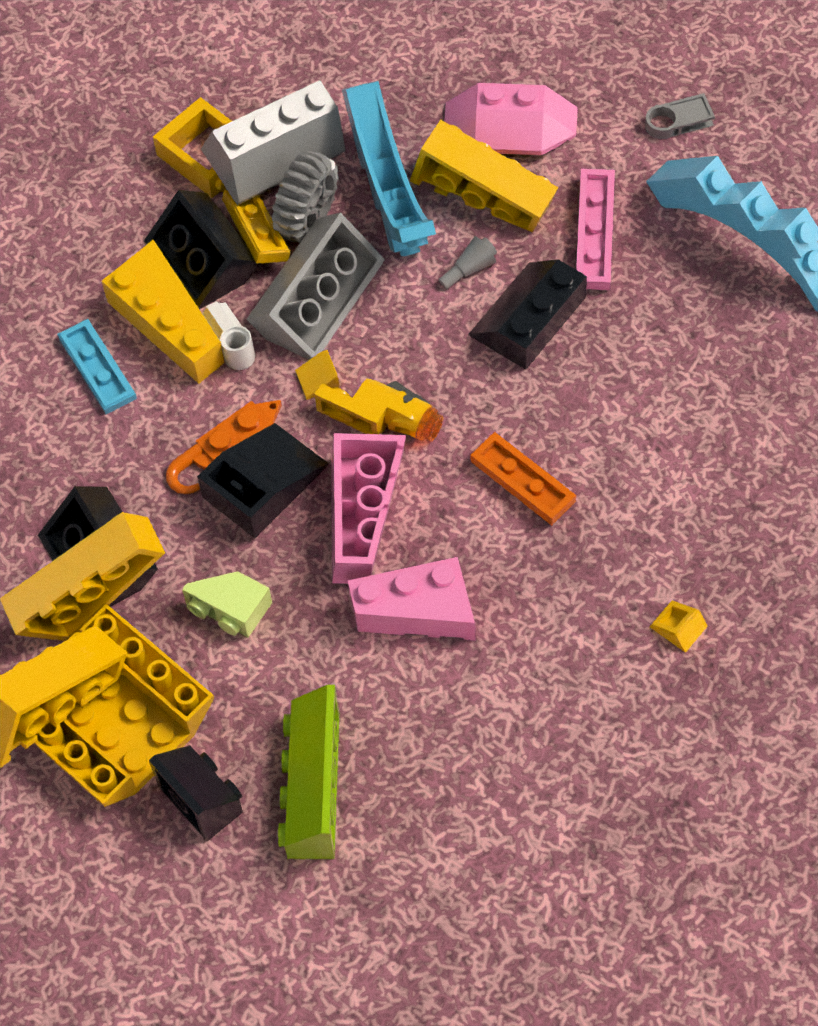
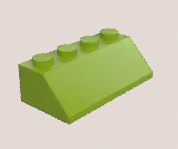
M325 685L291 700V714H284L283 733L284 737H290L289 750H282V773H288L287 786H281L280 809L286 810V823H279L278 845L279 847H285L287 859H335L340 718L335 685Z

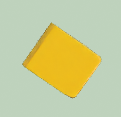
M328 350L320 352L295 369L306 400L315 397L314 394L321 383L331 388H340L339 378Z
M672 600L649 627L686 652L708 625L700 610Z

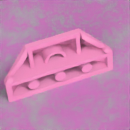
M477 83L446 102L444 122L449 125H455L473 139L488 144L492 150L499 154L543 155L559 147L567 140L570 141L576 137L577 107L546 85Z

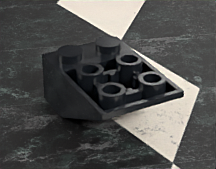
M274 423L223 451L197 478L202 498L252 537L256 538L328 466V462Z

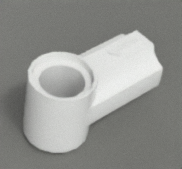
M216 301L206 306L202 314L221 342L226 365L234 370H244L250 367L255 360V351L250 331L246 327L241 326L226 302L219 303Z

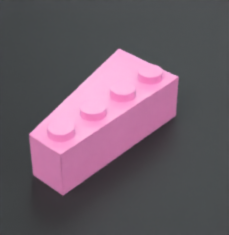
M334 433L331 450L332 583L348 584V580L372 575L403 456L406 435Z

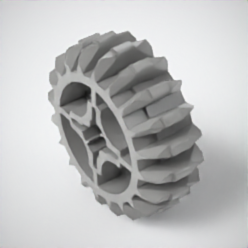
M304 151L295 158V161L290 163L289 170L284 172V178L279 183L280 187L275 195L276 201L273 205L274 213L272 215L273 229L278 231L284 239L300 243L317 218L327 216L332 202L335 200V191L338 188L336 185L339 179L337 174L338 168L334 160L321 153Z

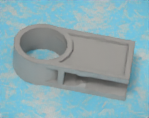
M703 93L651 107L646 114L645 128L648 134L654 138L668 139L680 134L714 126L712 120L715 119V116ZM656 116H667L674 123L667 128H659L650 121Z

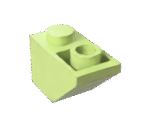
M238 571L187 583L182 589L187 604L186 607L192 614L202 619H205L206 616L218 621V625L222 630L234 636L239 632L249 638L272 604L269 587Z

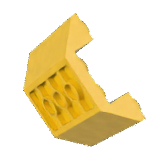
M107 604L79 630L83 632L96 625L128 652L119 680L83 707L76 702L67 719L56 727L48 723L36 734L38 740L34 743L104 807L135 795L152 779L154 774L149 759L156 754L184 747L196 734L214 700V695Z

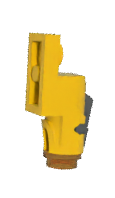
M367 378L353 398L340 388H331L322 383L314 394L317 411L365 434H382L388 425V429L394 432L410 435L420 441L426 439L432 442L439 434L444 421V416L438 414V410L432 407L428 401L397 381L385 385L379 381Z

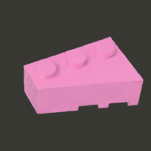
M458 557L348 580L350 601L358 632L395 635L418 634L434 638L444 636L475 641V621Z

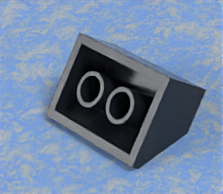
M178 190L144 240L146 244L152 240L155 241L199 310L244 285L259 265V263L256 264L245 241L207 193Z
M559 259L529 262L471 330L469 336L526 370L586 298L587 276Z
M74 486L40 531L38 537L52 560H55L112 518L122 513V510L108 487ZM154 563L109 606L111 607L141 591L158 570L156 564Z

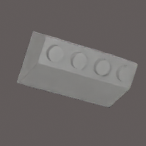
M319 80L213 130L201 150L238 206L278 186L284 178V172L289 170L290 163L295 161V158L304 151L321 153L328 156L329 159H333L345 152V145L338 107Z
M341 212L317 218L246 320L266 340L310 360L327 346L385 259Z

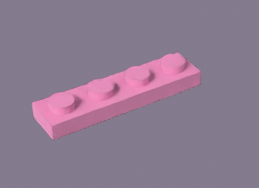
M581 169L576 270L587 276L586 289L610 290L615 170Z

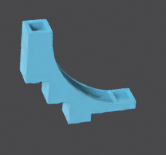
M379 81L342 89L361 168L366 169L374 205L381 212L390 250L393 252L400 251L401 256L420 252L419 246L428 244L427 237L435 235L436 231L433 220L427 219L408 181L390 127Z
M718 156L669 160L646 181L663 207L690 210L704 214L733 228L762 248L800 285L813 308L818 312V226L807 208L778 209L762 181L734 183Z

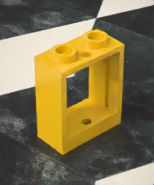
M200 97L153 136L156 154L213 198L220 191L224 192V190H227L213 167L210 170L206 169L184 152L182 148L207 127L211 126L213 129H217L232 122V120Z

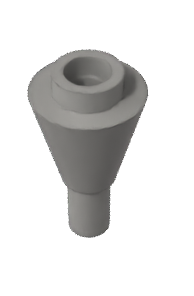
M474 236L455 262V266L439 278V282L448 290L462 277H467L495 264L496 259L494 255L497 254L495 247L487 238L479 239L477 236Z

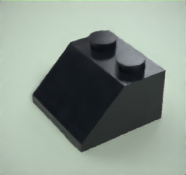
M189 745L156 754L149 759L159 789L206 841H209L243 813L239 800L243 797L241 792L231 780L227 779L223 782L215 773L218 770L216 764L205 752L199 755Z

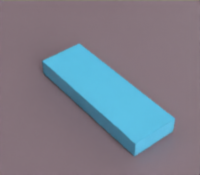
M89 319L57 334L61 344L105 414L137 399L136 393Z

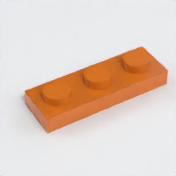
M496 432L490 435L470 455L471 463L551 526L576 502V494Z

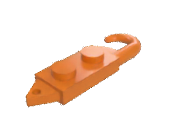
M281 400L257 404L250 401L197 439L195 445L169 464L166 471V482L169 487L176 493L185 495L200 490L199 483L191 486L181 484L178 481L179 473L193 463L204 470L223 451L274 424L282 407Z

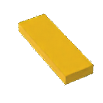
M224 190L222 201L256 264L288 261L290 250L281 234L273 229L272 218L260 196L258 195L237 206L228 190Z

